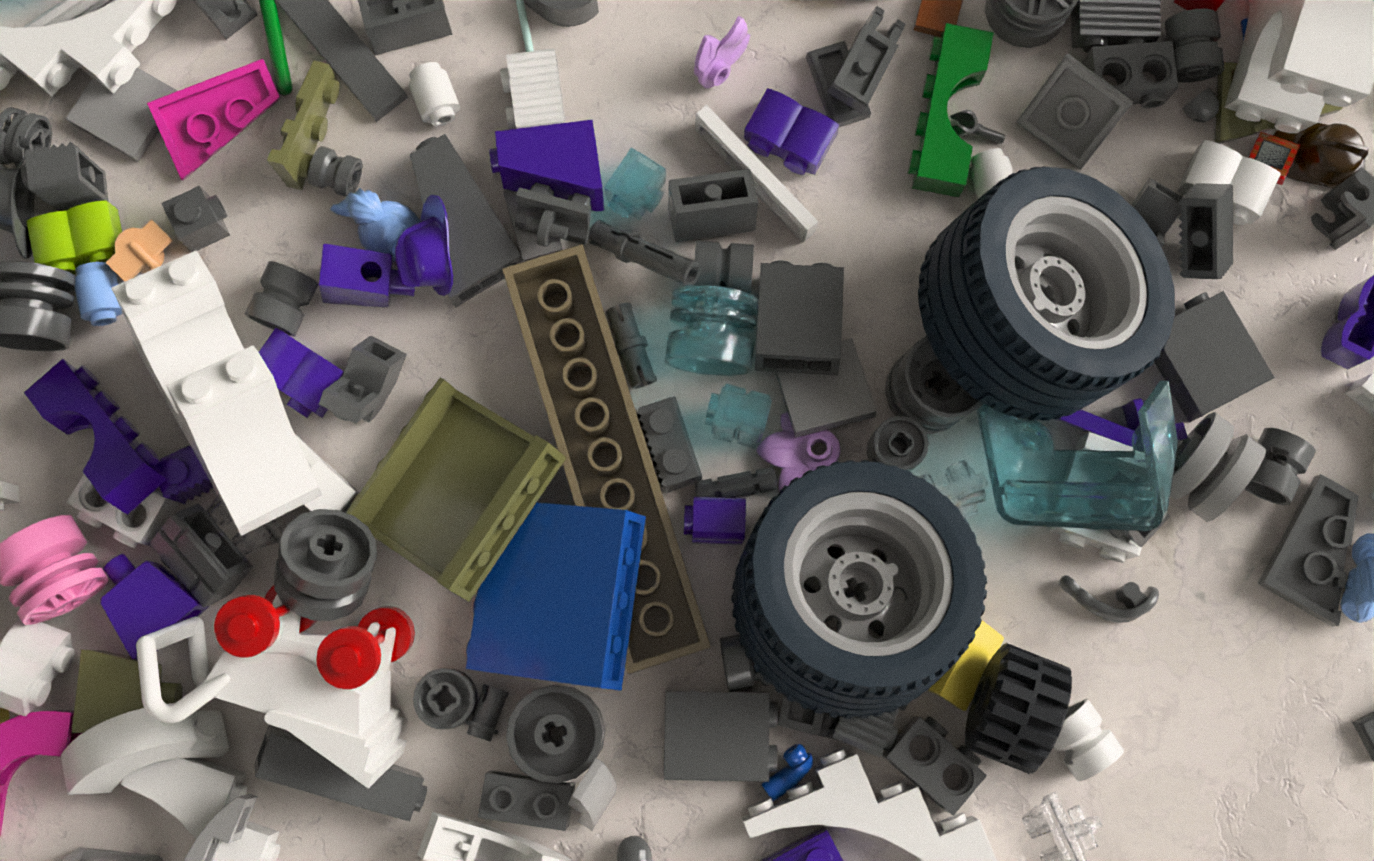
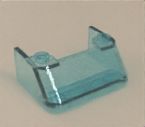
M1159 381L1138 411L1140 425L1132 436L1133 451L1054 450L1052 435L1042 423L1030 420H1017L1016 417L997 412L985 404L977 410L996 509L1007 522L1024 526L1150 531L1157 528L1166 516L1178 446L1169 381Z

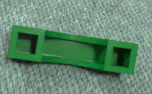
M946 23L941 37H933L929 61L935 62L933 75L926 74L922 90V98L928 99L926 112L920 111L918 114L914 133L915 136H920L921 140L919 150L912 149L907 174L914 175L912 189L958 198L967 183L973 146L961 139L952 128L948 118L947 106L949 99L957 92L968 87L980 85L988 68L994 32Z

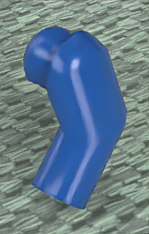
M795 744L789 747L783 755L788 765L771 776L769 782L761 783V786L773 802L786 794L788 790L797 786L812 768L811 753H806L803 745Z

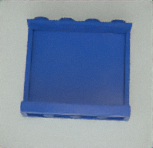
M536 503L478 588L477 596L473 603L474 618L471 638L466 648V669L622 691L646 516L621 509Z

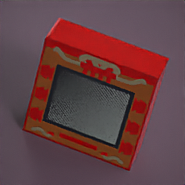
M1260 131L1248 158L1267 164L1281 173L1276 184L1283 185L1300 145Z

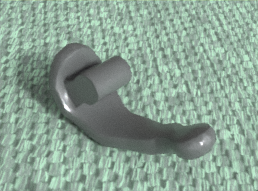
M1068 575L1062 576L1059 583L1060 587L1084 608L1105 620L1118 623L1136 620L1149 612L1156 605L1159 598L1157 588L1148 587L1143 594L1136 583L1128 582L1118 588L1116 592L1117 599L1123 602L1127 609H1118L1091 596Z

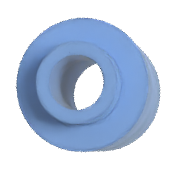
M90 262L78 266L75 269L77 275L75 277V293L81 319L90 321L93 326H105L115 323L117 321L116 317L122 314V310L111 289L118 285L116 273L111 271L106 262Z

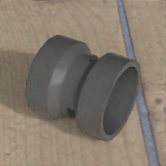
M320 146L310 162L308 183L321 189L330 186L334 188L336 194L346 197L349 193H354L358 187L363 169L362 160L351 155L338 157L335 150Z

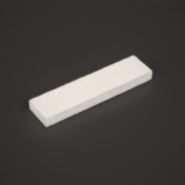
M707 105L696 113L695 131L734 171L750 169L756 195L801 242H805L815 233L818 224L816 218Z

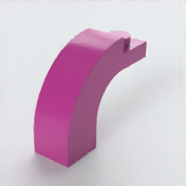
M74 710L30 712L26 716L18 715L0 724V836L7 790L12 776L24 762L34 756H61L67 746L82 734L72 733Z

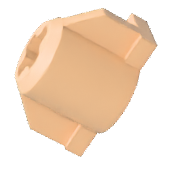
M151 219L142 229L129 228L121 232L115 241L116 253L106 264L125 282L134 278L138 273L143 274L161 266L165 256L164 249L173 240Z

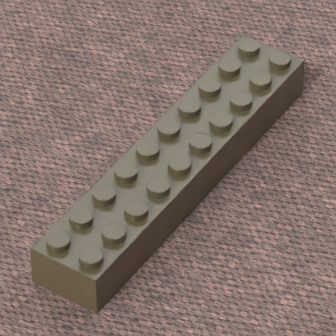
M583 244L503 268L504 277L557 448L566 457L563 467L575 506L621 509L646 516L625 663L627 673L632 674L710 649L711 645Z

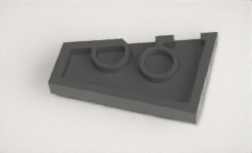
M1320 474L1313 478L1258 584L1334 627L1340 624L1341 611L1338 610L1341 589H1344L1347 573L1344 572L1347 547L1352 544L1359 495Z

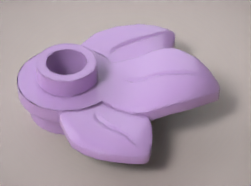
M737 17L734 25L721 41L711 35L703 37L695 59L694 74L698 77V82L704 88L719 86L725 82L731 71L730 66L741 57L747 48L750 34L747 33V24L742 17Z
M788 412L781 415L783 431L767 436L757 448V453L762 459L775 467L782 468L778 484L779 491L785 485L789 486L794 478H801L808 470L814 471L818 466H830L831 463L837 462L841 453L837 437L828 430L795 438ZM824 443L827 446L824 454L815 455L812 453L814 444Z

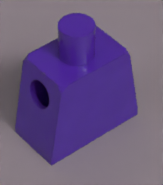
M323 244L319 288L323 303L389 307L390 294L415 295V287H405L401 283L399 271L393 269L391 254ZM369 277L378 278L375 282L366 281Z
M120 554L103 567L104 572L116 586L100 599V603L132 659L138 660L136 643L140 637L186 619L198 617L210 607H203L188 592L187 587L182 581L157 562L147 560L136 568L125 554Z

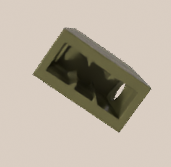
M81 649L72 733H84L108 719L144 708L138 660L103 650ZM158 663L162 700L166 704L176 703L182 699L181 683L161 682L162 664Z

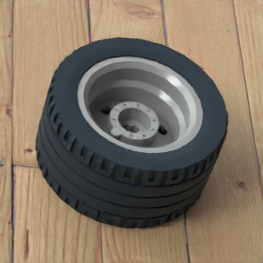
M1045 166L1032 167L1029 170H1019L1017 173H1012L1005 179H1002L939 233L937 239L929 246V250L925 254V261L920 268L918 303L923 328L939 361L952 379L973 398L997 412L1022 420L1036 421L1040 419L1042 421H1049L1072 415L1140 375L1159 358L1161 351L1167 345L1174 322L1175 288L1168 260L1156 235L1139 212L1119 193L1097 179L1071 169Z
M846 460V462L840 463L837 461L831 463L830 466H818L814 471L808 470L801 478H794L789 486L785 485L779 491V494L774 496L768 506L764 508L750 534L736 567L735 579L732 585L734 591L731 595V601L734 604L732 617L736 619L734 626L736 631L740 633L739 641L746 650L745 655L748 659H752L754 662L753 667L764 676L763 679L767 683L770 682L775 687L774 690L779 694L782 693L787 696V700L791 702L796 701L801 704L800 707L812 709L814 713H828L830 717L834 718L843 716L844 719H851L853 716H858L860 719H864L869 715L877 717L884 712L890 713L897 710L899 706L903 708L934 685L959 660L961 655L969 648L968 645L974 640L976 636L975 631L982 622L980 617L985 612L983 601L987 598V590L985 589L987 576L984 575L985 561L982 559V551L980 546L977 545L975 533L971 530L968 521L960 514L958 507L946 495L944 496L938 491V488L931 485L925 479L913 475L908 470L900 469L893 465H884L881 462H870L868 460L854 462L853 460ZM829 547L841 548V557L838 559L830 557L827 552ZM876 551L883 555L885 563L879 557L871 554V552ZM804 583L814 589L816 593L807 592L804 589ZM900 589L905 595V602H895L892 598L893 591ZM846 592L849 596L856 595L858 597V601L855 597L847 598L844 593ZM833 617L839 620L836 624L837 632L829 629L824 622L832 620ZM868 628H870L877 634L881 635L882 637L877 639L873 638L869 634Z

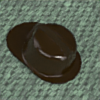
M1316 123L1299 133H1286L1277 130L1273 135L1300 145L1286 176L1293 180L1334 188L1359 168L1363 167L1365 169V157L1368 155L1369 148L1365 146L1361 135L1354 128L1346 124L1334 123L1327 125Z

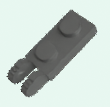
M878 6L875 7L866 23L859 30L827 90V93L859 113H862L869 104L899 46L896 43L906 25L897 19L888 29L886 37L877 32L875 29L882 21L885 11Z

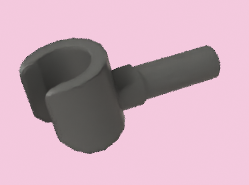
M966 109L950 115V118L957 120L960 124L952 126L959 137L971 133L1002 144L1005 140V134L979 124L975 113L971 110Z

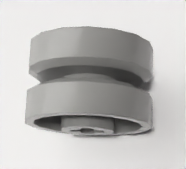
M1215 412L1207 415L1187 435L1188 438L1183 440L1169 459L1170 463L1166 475L1157 481V486L1174 499L1190 494L1188 499L1189 510L1206 522L1217 518L1237 499L1256 474L1266 453V449L1247 434L1232 440L1234 426Z

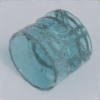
M691 285L673 290L672 305L676 308L670 311V321L687 329L674 330L668 333L665 364L679 370L707 375L735 376L751 373L754 342L737 334L755 330L757 320L752 315L757 314L759 299L740 290L713 285Z

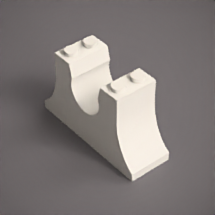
M1249 0V15L1245 37L1225 108L1236 111L1235 115L1243 120L1260 121V119L1275 123L1274 127L1277 130L1286 133H1299L1318 122L1325 103L1338 107H1348L1369 96L1374 82V0Z
M197 250L111 288L133 336L132 341L241 536L322 495L290 425L273 375L254 345L244 349L228 316L217 284Z

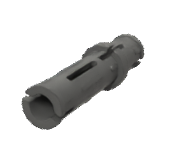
M597 220L590 228L589 240L591 241L589 243L612 252L616 259L622 262L637 263L688 288L692 287L700 276L701 268L698 267L700 265L698 262L645 241L639 233L628 229L624 231L602 220Z

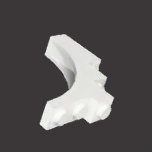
M114 0L106 6L81 17L56 24L18 28L0 26V90L4 89L12 76L19 71L53 97L61 87L70 81L72 74L80 67L114 94L121 85L131 79L135 69L140 65L131 52L147 39L149 32L164 16L174 9L178 0Z
M844 748L820 758L822 765L814 768L820 785L813 787L811 781L795 786L787 791L789 798L773 804L771 798L757 802L747 807L749 815L742 817L750 838L782 828L824 825L852 828L884 838L910 852L920 861H997L979 819L973 816L966 818L964 813L955 814L940 822L942 828L936 830L919 787L913 784L906 786L904 780L880 789L882 797L876 799L858 755L853 752L846 755Z
M180 758L152 763L131 772L123 778L121 783L122 786L152 799L176 817L195 839H197L202 830L217 813L235 798L246 795L247 786L243 785L246 773L202 758ZM248 821L240 840L229 844L221 841L213 861H276L280 852V845L276 844L279 831Z

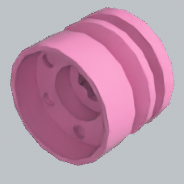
M71 515L47 518L14 533L0 543V584L4 587L19 585L11 592L9 600L15 607L20 606L17 614L25 625L44 622L72 611L96 595L109 581L102 568H95L99 561L93 553L77 555L84 549L87 541Z

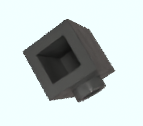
M200 185L161 203L178 240L192 252L230 236L223 221L228 216L217 195L210 197Z

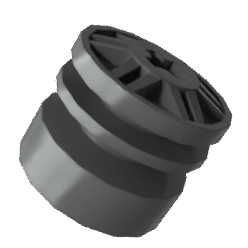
M986 0L985 14L990 28L1000 39L1013 46L1032 48L1048 43L1059 34L1078 0Z
M23 261L0 262V347L26 351H62L69 349L72 319L53 310L66 309L73 306L74 296L67 292L74 290L76 276L68 271L39 263Z
M927 335L894 363L887 375L885 394L890 410L895 416H906L916 420L922 425L926 433L929 434L949 429L983 404L973 398L952 379L935 355Z

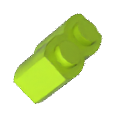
M107 200L81 204L66 211L38 215L26 221L34 262L56 267L73 275L76 273L75 269L82 264L107 262L116 253L115 241L122 232L118 209Z

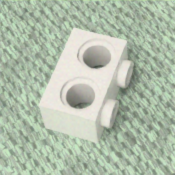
M83 474L67 501L69 505L80 510L76 516L77 518L99 529L104 523L116 530L112 536L113 538L135 549L139 543L151 546L149 543L162 530L161 527L173 515L179 505L178 502L163 497L162 493L155 490L128 515L109 502L99 507L97 503L98 492L85 474ZM144 506L147 513L146 519L142 525L135 527L133 524V514L139 507Z

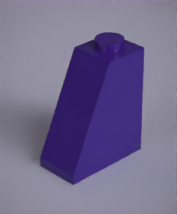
M593 119L495 131L497 148L489 149L492 173H500L503 189L515 192L519 188L529 190L537 182L550 186L554 191V197L568 200L569 196L574 193L587 195L591 199L590 206L592 211H605Z

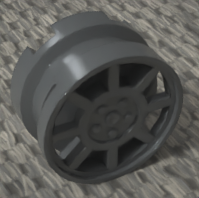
M14 107L6 108L0 114L1 163L5 165L15 163L18 167L19 163L25 159L24 153L27 149H30L32 152L36 147L40 150L44 146L50 149L52 127L47 117L35 113L27 114L26 111Z
M449 668L436 669L427 673L418 682L413 697L414 708L418 717L432 728H456L466 723L474 714L478 703L477 688L473 680L460 670Z

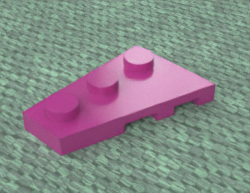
M261 59L148 102L147 105L181 180L184 181L281 98L265 61Z

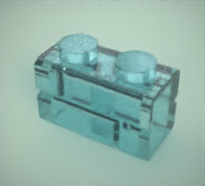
M726 384L722 387L720 394L712 392L705 424L712 426L711 433H713V438L732 442L735 439L738 445L756 449L760 445L772 403L771 397L768 394L753 390L747 394L745 388Z

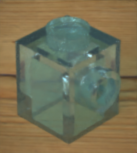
M631 147L604 187L606 200L609 201L608 206L625 218L632 215L641 220L646 211L652 213L664 195L661 188L666 182V168Z

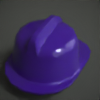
M432 194L427 197L423 205L421 221L406 228L398 237L395 246V259L403 286L432 287L437 294L446 296L451 292L453 286V270L449 254L448 218L443 201L439 196Z

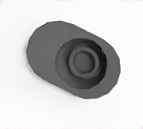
M23 159L17 168L0 169V229L13 233L20 255L24 259H28L32 256L33 252L26 221L34 217L35 193L32 190H28L23 183L21 176V166L25 164V159Z

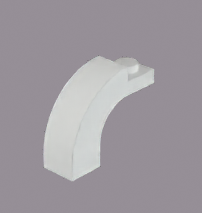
M145 708L130 711L88 729L74 739L63 751L61 760L67 795L111 793L124 777L141 767L170 759L222 757L229 750V744L221 711H195L184 720L169 724L153 719L146 712Z
M432 812L417 854L420 858L427 861H573L550 848L504 830L469 819L460 820Z

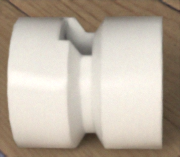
M1083 699L1068 708L1063 727L1053 747L1057 751H1065L1066 754L1063 762L1079 782L1100 773L1124 753L1123 747L1110 730H1101L1099 726L1102 718L1088 699Z

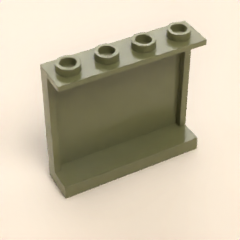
M440 377L433 388L425 395L422 404L413 417L402 428L399 437L388 453L377 464L374 473L363 489L354 497L346 513L355 516L368 526L372 535L380 542L430 575L446 589L470 602L566 460V457L546 440L537 435L534 437L459 392Z

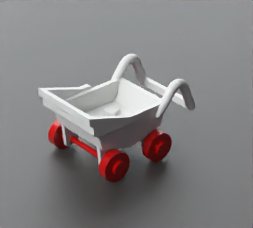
M273 585L266 593L265 598L257 595H243L228 601L220 608L215 618L214 631L218 643L225 652L222 653L210 673L204 622L201 618L192 617L140 637L136 643L142 703L146 712L153 719L168 724L184 720L213 698L266 713L264 720L267 724L289 731L369 789L403 755L407 742L406 740L399 739L405 718L399 716V709L390 707L391 671H389L391 662L400 659L412 647L415 638L414 625L410 617L403 610L393 606H381L368 612L361 619L358 627L345 626L330 634H299L311 628L317 621L293 613L282 604ZM188 638L191 675L197 688L175 704L168 705L161 697L156 650Z

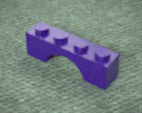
M61 359L30 386L24 394L43 419L65 434L70 435L83 429H93V451L82 472L104 500L128 515L167 480L156 466L161 460L148 445L143 442L141 444L138 443L136 438L140 433L134 425L125 417L121 416L119 418L116 415V412L120 409L117 403L104 391L98 392L96 387L100 384L99 380L83 365L76 369L67 361Z

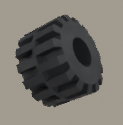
M1003 644L987 664L974 693L965 727L966 748L1028 774H1033L1037 771L1052 751L1063 727L1071 698V669L1014 645Z

